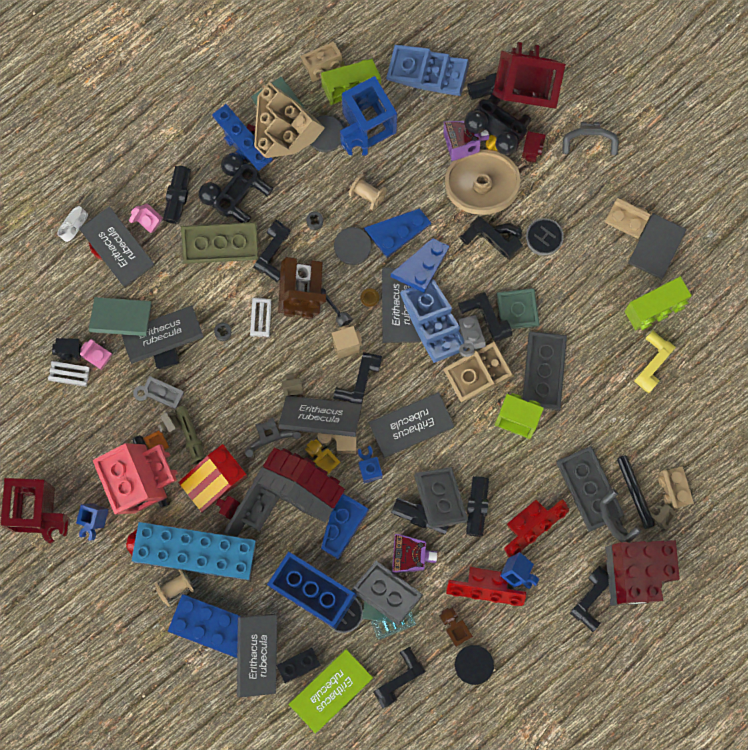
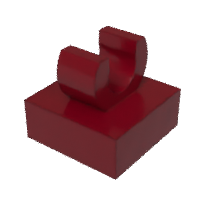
M228 496L225 501L219 498L215 505L221 508L219 513L222 516L231 520L241 503Z

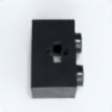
M310 648L276 666L284 683L287 684L321 667V664L313 648Z

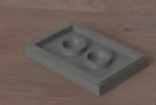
M652 213L628 264L662 280L687 229Z
M452 467L415 473L414 477L430 529L466 523L468 521Z
M377 561L373 563L352 588V592L398 626L423 597L422 593Z

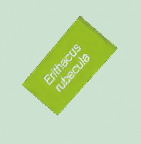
M346 649L288 705L316 734L373 677Z

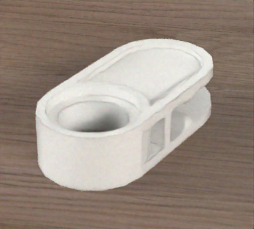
M80 206L75 207L58 229L57 235L65 242L73 239L79 228L86 221L88 213Z

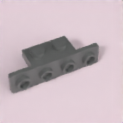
M254 481L251 488L248 489L245 498L237 507L231 521L227 524L224 534L238 537L245 524L260 532L279 497Z

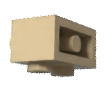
M349 325L338 328V331L331 333L338 359L360 352L362 338L359 330L355 331L354 326L349 327Z

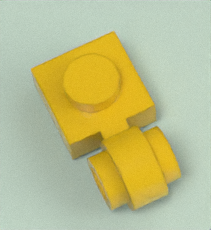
M317 439L311 440L306 445L305 451L312 458L318 456L313 462L318 467L326 470L328 474L341 463L328 448L322 452L323 446Z

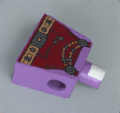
M464 121L444 122L443 134L451 161L478 153L480 151V141L489 140L487 130L480 134H473L466 129Z
M395 534L393 573L424 571L425 562L436 563L437 551L426 550V541Z

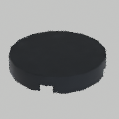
M470 645L463 648L457 654L455 671L463 682L469 685H479L491 677L494 670V661L486 648L479 645Z

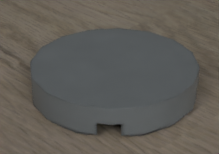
M323 115L317 117L316 119L325 129L310 145L319 152H332L341 144L340 130L343 127L332 116Z
M350 227L338 233L334 242L336 256L348 265L361 264L371 253L370 237L359 228Z

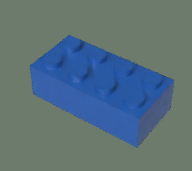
M289 551L267 584L271 589L335 630L357 597L354 592Z
M182 594L167 632L237 658L238 617L240 616Z

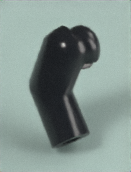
M505 223L495 226V230L499 234L510 233L518 239L522 238V229L517 225Z

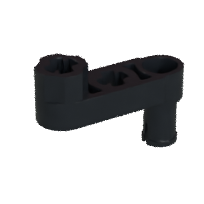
M480 216L459 236L460 240L468 245L478 234L482 235L497 251L509 260L523 247L520 240L512 234L505 240Z
M275 220L267 231V234L273 237L272 241L253 266L255 270L261 274H266L276 283L280 280V271L272 266L270 261L292 231L278 220Z
M485 292L474 295V298L458 302L462 314L477 308L481 311L494 342L513 336L507 320L498 323Z
M363 352L355 389L351 391L336 387L333 399L362 404L369 371L379 372L382 356Z
M600 565L588 577L594 586L570 611V614L577 621L580 620L591 632H594L601 623L588 612V608L609 586V574Z
M411 647L399 652L408 666V671L373 691L382 709L398 700L393 692L394 690L426 672L421 661L418 662Z

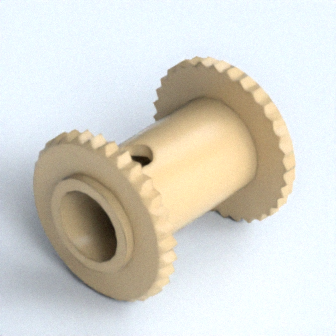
M360 174L353 182L349 190V196L352 197L358 194L371 202L370 209L375 210L383 201L387 189L386 187H382L380 190L376 189L364 181L365 174Z
M179 570L181 575L161 587L157 582L155 583L158 595L168 607L171 606L168 600L188 588L192 593L194 592L193 585L183 570Z

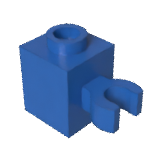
M368 446L369 453L367 455H363L361 449H358V455L363 459V461L358 463L364 484L383 478L378 458H371L373 454L371 446Z
M93 503L81 504L76 523L84 526V528L80 530L79 537H85L88 532V540H94L96 538L95 529L104 528L109 509Z
M520 552L507 559L500 575L514 588L523 584L526 588L530 589L532 584L536 586L539 582V578L536 575L530 574L534 564Z

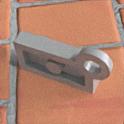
M477 316L458 319V325L464 340V344L459 348L460 354L464 357H469L474 354L475 349L486 347Z
M150 376L145 386H138L133 391V396L138 401H145L149 397L173 409L178 408L184 395V391ZM140 390L145 392L142 397L138 396V391Z

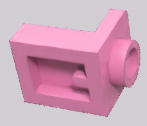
M146 203L142 206L138 205L132 210V216L129 221L131 223L138 221L148 232L153 233L163 217Z
M92 339L89 342L86 341L80 349L82 358L100 370L104 368L112 356V353L95 343Z

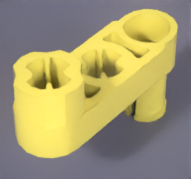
M654 330L645 340L655 346L659 353L634 381L648 394L660 381L653 375L654 372L676 348L671 342L665 341Z

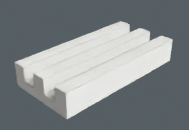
M252 298L251 337H270L272 299ZM256 303H260L258 331H255ZM264 303H267L266 332H262Z
M55 361L51 362L50 376H48L49 381L87 387L90 367ZM56 367L84 371L85 374L57 370ZM60 374L72 377L84 378V380L77 381L54 377V375Z

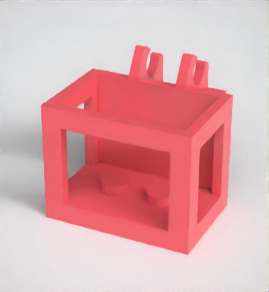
M125 443L92 460L114 514H135L167 498L163 487L177 481L175 475L178 473L177 470L170 469L166 457H170V454L165 452L162 445H157L147 450L145 444ZM144 501H148V502H146V503H144V504H142V505L136 507V505H138V504H140V503H142V502H144Z

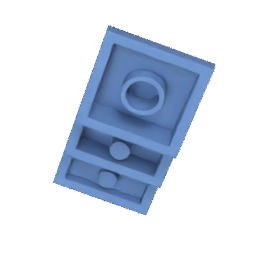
M395 45L386 79L427 91L461 96L470 62L468 59L450 57L449 54L431 52L428 48Z
M432 279L425 293L413 287L401 291L400 294L407 312L433 363L460 353L459 348L464 344L463 337L459 332L460 326L451 314L452 307L435 280Z

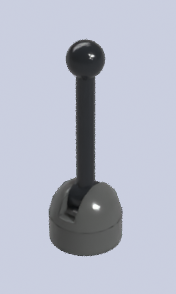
M321 288V294H326L324 288ZM326 294L327 302L337 313L336 322L339 327L349 325L353 320L347 312H340Z

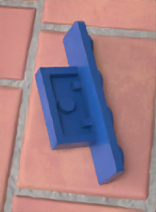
M227 104L212 114L213 118L224 130V140L230 147L233 145L236 148V154L245 159L247 163L251 162L259 171L272 161V157H264L255 148V137Z

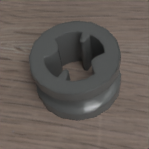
M319 212L309 213L306 218L307 226L311 230L320 229L323 226L322 215ZM317 217L319 223L313 225L311 218L315 219Z
M219 323L214 329L215 337L219 341H227L231 337V327L226 323ZM221 328H226V332H228V334H224L225 336H220V332H218V330H221Z

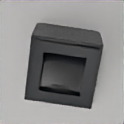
M176 348L154 355L157 369H167L180 364Z

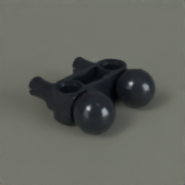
M492 94L488 99H482L477 107L466 115L464 124L466 129L473 134H480L487 130L497 137L495 146L498 152L503 155H511L517 151L521 140L526 135L527 126L530 124L531 118L524 114L517 120L497 106L501 99Z
M229 153L223 157L221 169L226 175L233 176V178L223 191L213 182L203 184L198 191V196L203 204L212 206L220 215L227 218L233 217L240 223L249 222L251 216L238 208L239 204L251 188L255 187L268 197L274 187L262 180L261 174L256 168L244 163L240 155ZM249 172L253 175V177L251 179H245L243 177V174ZM227 201L230 203V207L222 208L220 204Z

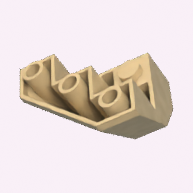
M268 82L257 97L254 146L266 158L296 154L312 144L325 129L306 109L271 82Z

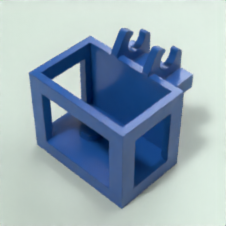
M375 76L342 93V112L350 126L340 130V141L348 155H353L352 149L355 146H360L363 149L362 155L366 156L368 155L369 147L397 133V112ZM372 106L378 116L366 121L361 111ZM382 123L386 130L368 139L367 131Z

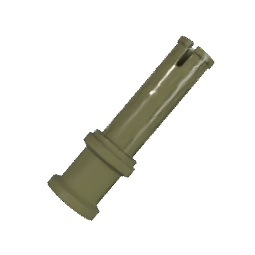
M181 406L176 408L175 412L187 441L185 447L191 455V464H198L207 455L203 452L202 440L197 438L187 406Z

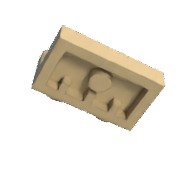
M334 42L300 56L312 82L321 79L322 72L345 66L342 54Z
M617 198L605 223L639 239L651 214L642 207L631 205L626 199Z
M683 466L663 470L659 473L658 482L660 487L664 488L666 495L663 497L666 505L672 507V509H677L694 504Z

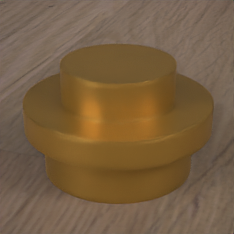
M372 288L365 289L360 296L362 304L366 307L377 305L379 302L378 292Z

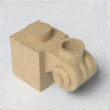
M318 433V441L322 445H329L331 440L337 443V454H356V437Z

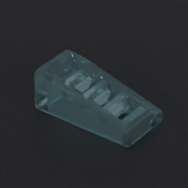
M412 612L406 616L408 624H405L403 620L400 627H397V624L390 620L392 630L389 629L386 616L371 621L378 640L416 625ZM380 622H382L385 633H382L381 628L379 626Z

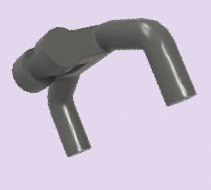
M581 122L580 128L568 132L563 138L562 154L570 153L571 139L581 135H600L611 140L610 154L618 155V136L609 130L601 128L600 122H594L593 124Z
M274 418L268 419V422L255 424L260 439L247 446L245 454L247 457H252L253 451L263 445L282 438L294 437L299 439L301 434L295 430L278 432ZM271 428L272 433L265 436L264 431Z
M612 489L600 502L602 518L617 540L630 543L642 531L636 526L628 533L623 528V523L619 518L610 516L608 503L618 495V492Z

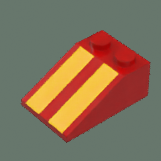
M222 444L207 455L178 483L201 513H203L216 503L219 498L225 496L247 479L248 476Z

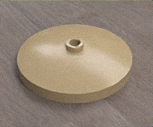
M480 150L476 154L455 160L450 164L445 175V189L452 203L461 210L478 215L493 214L504 210L517 198L520 190V173L515 163L507 156L492 150Z

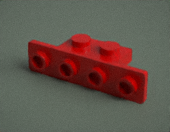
M562 499L547 511L535 500L509 521L507 526L517 537L504 547L507 556L510 558L519 552L521 553L529 544L534 543L542 533L548 531L554 523L564 518L569 512L566 502Z
M470 567L468 582L448 580L446 594L456 597H468L475 600L480 599L513 606H524L526 592L507 589L508 582L500 576L502 572Z

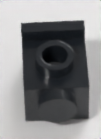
M56 338V343L52 345V354L57 355L61 360H72V358H75L76 361H81L80 349L82 342L79 339Z

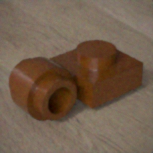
M453 607L441 611L442 614L439 617L444 625H451V627L446 629V632L455 647L473 637L463 620L456 623L455 619L458 618V615Z

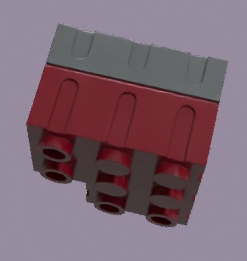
M274 447L254 479L256 483L280 499L322 522L327 521L333 511L332 508L336 506L345 488L339 485L340 481L333 476L329 477L327 475L328 472L321 467H315V462L308 458L304 459L297 453L293 454L285 448L279 450Z
M676 540L666 542H620L605 547L607 573L609 574V593L611 596L610 606L640 605L664 601L661 589L662 584L680 580Z

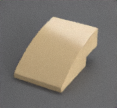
M492 342L478 351L476 350L472 356L463 357L443 369L461 403L514 377L496 342Z

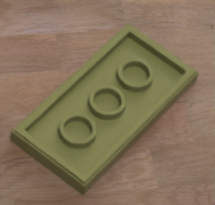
M257 222L181 226L183 264L259 259Z

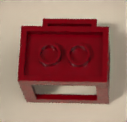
M517 42V48H512L511 52L501 50L493 95L505 101L556 109L566 64L554 59L539 57V45H535L534 51L530 50L529 55L522 54V42ZM554 70H556V72H555V77H554V82H553V87H552V91H551V96H550V98H549L548 96H549L550 86H551V82H552L553 72H554Z
M4 478L0 526L11 532L41 533L44 540L51 544L55 542L52 538L53 531L59 530V534H63L64 537L68 535L70 518L63 513H53L55 487L46 480ZM12 491H13V492H14L13 514H12V518H10L11 498H12ZM24 494L25 496L35 497L33 519H22Z

